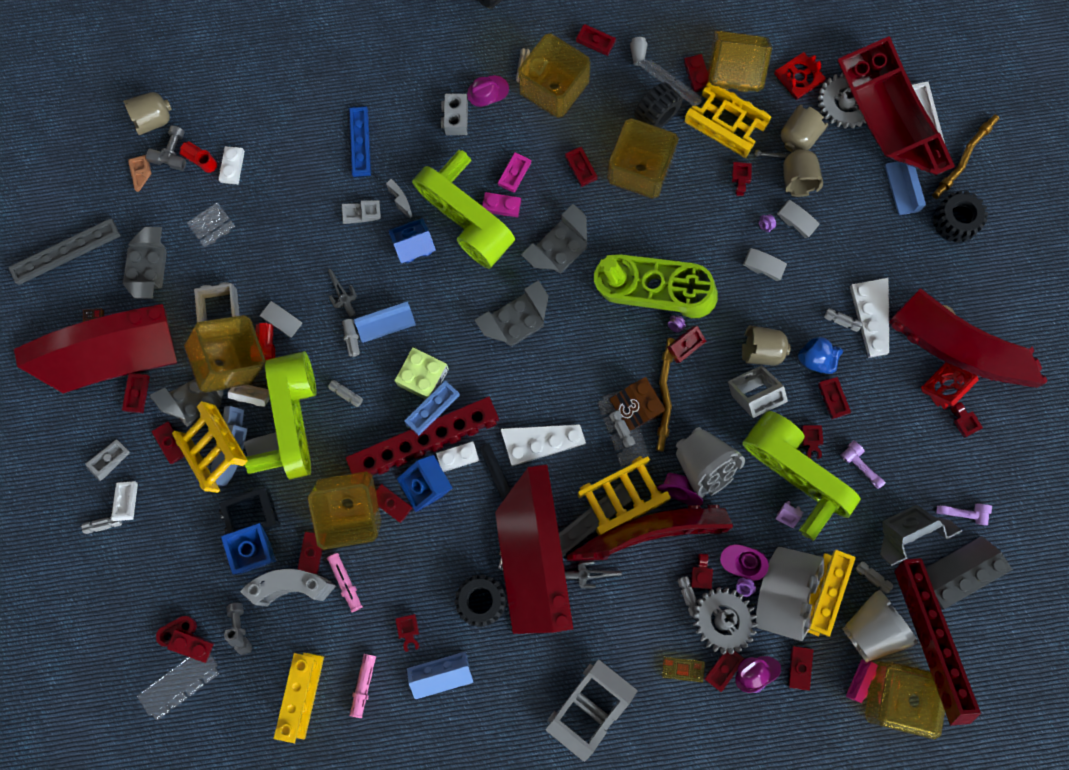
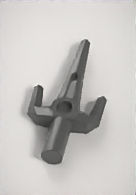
M329 269L328 272L339 297V300L336 302L332 295H329L334 308L344 306L349 317H355L356 312L351 302L355 301L357 295L353 286H349L351 294L348 295L333 271ZM337 285L340 287L343 294H340Z
M594 560L580 561L578 571H565L566 579H579L581 588H596V585L586 584V581L593 578L622 575V572L588 570L585 565L595 563ZM590 573H602V575L590 576Z

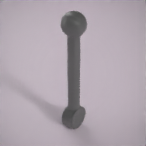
M756 150L754 152V155L756 157L762 155L786 158L789 154H791L761 152L760 150Z

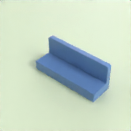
M899 161L887 163L885 170L898 215L920 212L926 203L916 168Z
M408 302L354 319V324L358 329L362 343L416 325Z
M444 381L404 420L406 427L409 430L412 429L419 436L460 396L459 392L447 381Z
M466 652L407 668L408 683L415 699L473 683Z

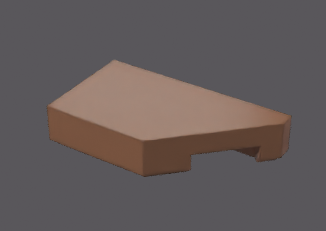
M146 155L128 159L136 192L141 190L152 174L150 164L146 160Z

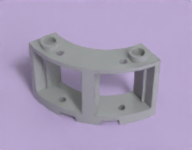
M281 569L257 577L240 592L254 605L268 606L278 597L290 592H301L313 600L324 601L336 585L317 574L295 569Z
M599 659L594 665L589 664L583 672L585 677L558 713L554 710L547 720L550 724L546 731L584 762L593 754L606 735L607 729L627 708L638 691ZM591 678L619 699L608 714L581 693ZM573 702L600 723V726L588 742L584 741L560 721Z

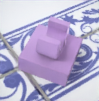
M788 501L778 512L776 520L794 528L801 519L803 512L800 511V506L794 508L790 506L791 502Z

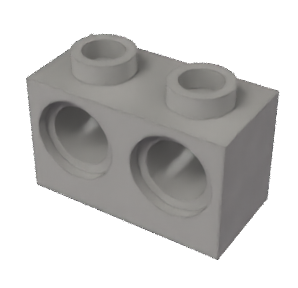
M445 94V101L441 102L442 112H444V117H441V128L445 129L446 135H467V94ZM453 121H457V122H458L457 124H454V125H453V124H450V123L453 122Z

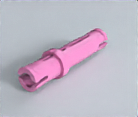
M335 553L329 556L327 560L342 590L341 595L345 597L351 613L361 609L363 606L357 596L356 586L352 585L339 554ZM337 566L339 567V569H340V571H341V573H342V575H343L344 580H342V578H341V576H340V573H339V571H338V569H337ZM345 585L348 586V589H349V591H350V593H351L353 599H351V597H350V595H349V593H348V591H347Z
M363 654L357 686L352 694L354 698L349 716L363 717L364 706L369 697L367 694L376 656Z

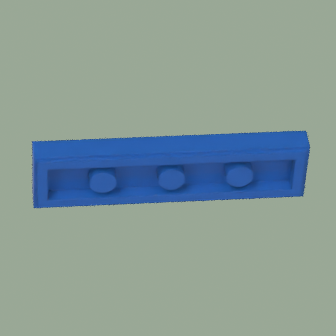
M367 106L349 108L353 177L371 176Z

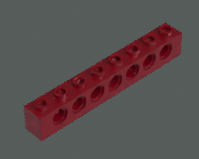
M489 396L435 419L419 436L411 429L345 458L353 478L356 481L365 482L371 479V475L376 473L379 475L389 471L390 467L395 465L397 467L403 466L411 458L419 459L425 456V452L430 450L433 452L438 451L446 443L454 444L459 442L461 437L465 435L473 436L479 433V429L484 427L486 429L492 428L497 425L496 422L499 421V417ZM475 414L483 416L479 422H474L472 418ZM459 421L465 423L464 428L461 430L455 429V424ZM440 429L447 430V434L444 437L437 436V432ZM424 436L429 438L426 445L419 444L420 438ZM410 444V451L403 453L401 451L402 446ZM386 452L393 453L390 460H384L383 457ZM369 459H374V466L366 468V462Z
M922 558L905 559L901 561L894 572L950 726L971 724L981 714L923 560Z

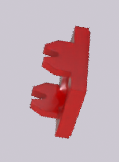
M804 52L775 70L774 73L795 100L823 83L826 79L820 72L821 62H816L815 55L808 57ZM803 64L808 68L804 71L798 70L794 65ZM788 69L793 73L792 79H791V73H790V72H787ZM801 73L804 76V80H796L795 74ZM813 73V81L809 84L806 80L807 75ZM796 84H802L803 87H796Z
M946 362L921 387V391L931 396L932 401L938 407L941 405L945 410L949 405L954 406L979 379L977 375ZM946 380H954L953 384L949 386L943 385ZM937 382H940L941 387L936 391L935 385ZM949 389L957 390L954 394L951 395L943 394L946 390Z

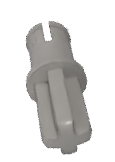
M346 319L342 321L345 334L343 339L347 344L348 355L356 357L360 354L357 341L359 336L355 331L354 320Z

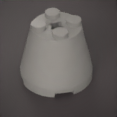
M701 427L696 428L687 439H681L676 444L678 448L676 457L693 491L701 498L708 493L712 496L726 487L734 479L732 476L738 468L741 469L745 463V458L739 451L706 430H702Z
M881 590L872 594L845 627L842 628L866 663L910 648L918 643L917 638Z

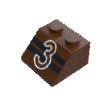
M646 377L631 384L609 399L614 409L620 411L623 417L621 419L625 421L630 432L660 416L665 411L664 406Z

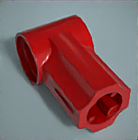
M189 141L183 143L180 147V155L199 166L204 172L211 173L217 168L216 160L208 151L202 150Z
M259 323L256 325L255 344L252 348L254 361H266L275 358L272 324Z

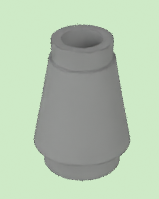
M635 37L630 43L633 64L635 66L644 65L648 43L643 37Z

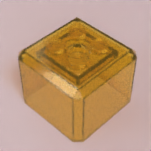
M714 31L707 69L708 80L711 85L719 86L722 89L734 88L742 92H759L763 89L772 51L769 38Z
M552 33L545 34L518 68L520 94L555 117H564L589 84L590 58ZM552 83L559 85L557 89H551L549 86Z
M632 118L626 120L609 161L607 175L609 183L652 199L659 197L675 156L679 140L676 133ZM642 164L646 169L638 171L636 166Z
M245 315L197 322L184 345L198 388L205 393L251 384L266 362L251 319ZM214 360H221L224 366H217Z
M366 471L318 479L308 496V503L317 546L325 550L375 541L381 526V516L373 475ZM343 500H352L353 506L350 508L345 507Z
M879 661L876 663L878 665L877 673L870 684L865 713L868 722L934 740L940 737L945 710L931 672L894 662ZM914 694L919 698V704L916 707H912L909 703L910 696Z

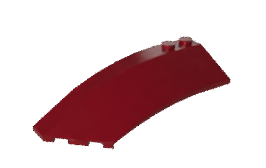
M890 36L837 59L855 102L873 137L886 157L934 175L955 167L940 132L935 128L912 87Z
M921 288L900 307L889 321L893 329L906 335L911 343L917 344L935 357L977 376L993 381L1035 388L1044 385L1048 381L1045 375H1041L1042 367L1038 358L1033 357V346L1026 348L988 334L952 313Z
M163 304L124 311L75 324L46 334L14 349L16 364L19 369L31 374L62 394L129 373L177 364L167 313Z
M548 465L531 466L525 470L495 511L513 634L573 630Z
M689 505L688 509L664 511L625 522L597 536L567 555V561L607 560L610 554L662 537L687 534H724L733 528V523L726 509L720 508L719 505H707L708 508H700V505Z

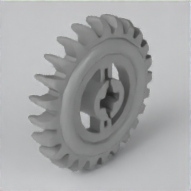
M843 72L840 78L835 74L833 81L831 78H828L827 83H823L822 88L819 90L820 95L818 96V101H820L818 106L823 108L821 113L826 114L825 119L830 118L831 124L837 122V127H840L841 124H843L844 128H847L848 125L851 128H855V125L861 127L866 122L855 102ZM835 99L838 100V105L842 110L836 106Z
M718 587L715 593L713 589H710L709 596L707 593H704L702 595L703 600H697L699 606L694 607L698 614L692 615L697 620V622L693 623V626L699 627L696 634H702L700 641L707 640L706 647L713 645L714 652L720 648L722 654L726 653V649L729 654H733L734 650L741 652V647L747 648L748 644L746 642L753 641V638L749 635L757 633L751 628L758 626L757 623L751 622V620L757 617V615H750L754 607H746L750 600L742 602L744 595L741 594L736 597V590L729 594L728 587L723 590V593L721 592V587ZM719 607H726L729 609H725L722 611ZM712 613L715 616V626L721 631L727 630L730 635L720 634L714 629L711 623Z

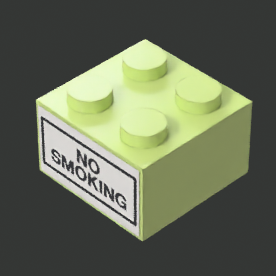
M412 348L395 382L397 386L426 400L441 385L449 369L446 363Z

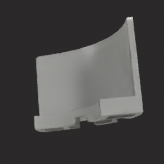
M777 547L769 561L768 572L763 578L756 612V623L758 624L756 627L758 629L803 641L810 630L808 629L812 604H809L811 593L816 594L818 585L824 575V557Z

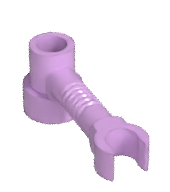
M853 440L840 455L841 458L848 464L852 461L865 473L877 489L881 488L885 484L884 480L868 468L859 458L865 451L861 445Z
M975 504V510L969 511L940 505L937 506L936 513L975 519V524L988 526L992 506Z

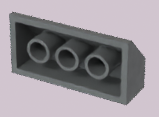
M983 536L978 537L926 567L941 610L948 608L1013 570L1002 552Z

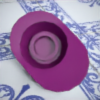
M501 76L478 77L468 88V100L471 104L478 107L498 102L508 95L509 85Z
M668 473L664 484L657 487L658 491L662 493L667 491L671 498L685 504H703L702 498L693 492L687 477L683 475Z
M734 544L726 547L721 553L720 561L722 566L732 574L746 579L760 580L768 572L769 564L767 558L755 548Z
M773 657L746 658L738 667L735 683L743 692H756L780 675L781 665Z

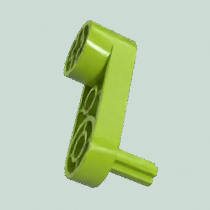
M458 150L439 172L425 166L415 176L412 183L428 202L464 229L457 238L461 248L481 266L491 269L512 245L515 237L503 222L452 183L471 162V158L467 156V153L463 150Z
M607 255L606 258L601 259L594 272V283L599 293L607 301L617 304L677 311L683 316L692 319L708 315L715 308L718 301V291L710 271L704 266L695 263L629 255ZM651 280H661V284L657 288H648Z
M304 351L268 359L265 362L266 379L279 449L247 456L248 461L245 464V468L248 474L283 466L289 479L311 475L310 454L300 399L316 396V383L310 359Z
M767 411L762 414L743 441V446L757 460L818 502L799 529L803 536L814 541L833 513L849 518L861 499L847 484L797 450L805 436L795 424L780 414Z

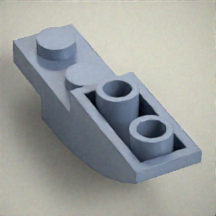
M224 406L223 419L243 451L247 435V428L242 427L244 410L232 406ZM222 451L212 461L211 473L225 459ZM231 464L215 481L217 485L227 486L238 465Z

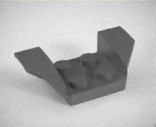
M572 204L561 215V221L537 245L532 243L521 256L534 268L555 270L561 274L587 249V220L585 214Z
M144 227L128 244L130 247L127 251L122 284L135 299H153L154 288H162L167 256L165 246L160 242L162 227Z
M538 280L525 288L522 296L493 314H490L488 311L474 321L484 336L505 342L512 347L543 328L549 296Z
M213 362L201 368L198 378L171 392H168L164 387L149 395V397L161 412L180 418L188 427L201 417L197 408L201 401L216 405L217 409H220L226 375L218 364Z
M915 505L882 521L884 538L880 555L888 564L893 566L907 559L904 548L905 544L913 542L925 534L932 533L934 530L945 539L961 533L962 530L951 520L934 517L920 506Z

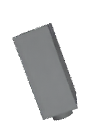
M222 282L217 286L203 285L200 288L194 289L198 332L203 337L241 331L238 294L236 287L232 283ZM230 295L232 320L207 323L205 298Z
M762 365L728 381L732 397L752 418L788 402L784 386ZM761 385H765L768 388L749 398L744 395Z

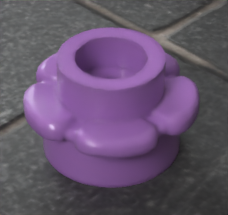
M771 214L762 215L759 221L760 228L770 232L776 227L775 218Z
M672 315L668 322V327L672 331L679 333L686 327L685 320L679 315Z
M738 579L736 589L740 595L743 594L744 597H748L756 591V586H754V582L751 579Z

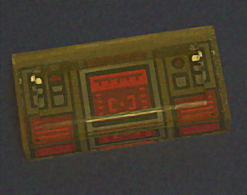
M664 657L662 678L703 683L705 662Z

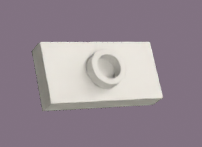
M136 481L116 483L111 516L113 521L133 520L138 487Z

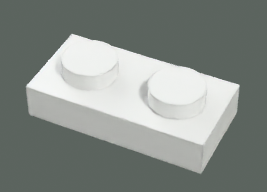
M225 146L219 175L220 183L239 184L245 152L243 148Z
M235 382L228 391L229 399L251 403L256 406L265 407L270 400L268 389Z
M474 442L436 453L443 472L479 461Z

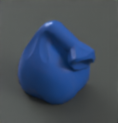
M817 337L811 339L800 350L798 359L803 366L810 370L832 374L837 370L839 357L843 350L840 347L832 346L828 339Z

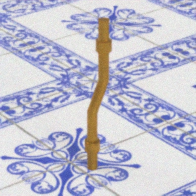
M994 114L987 122L983 123L977 134L967 143L958 166L948 177H945L939 183V187L932 194L935 199H938L945 190L950 189L953 181L965 169L975 145L991 132L992 127L999 120L998 115Z
M667 338L666 349L662 354L663 364L659 385L665 411L663 412L661 426L658 427L657 432L659 437L656 451L664 452L665 441L670 431L668 425L672 404L667 379L673 357L667 346L675 341L673 338Z

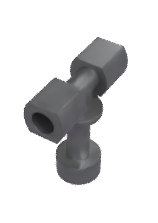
M170 126L168 134L171 137L167 148H162L161 152L148 149L146 160L157 165L165 163L172 169L184 171L186 160L176 156V153L173 151L178 139L183 138L185 131L177 126Z
M231 603L226 609L227 616L232 617L233 628L225 631V640L231 646H234V649L240 655L251 653L252 645L246 637H243L246 634V630L241 629L240 616L244 613L243 604Z

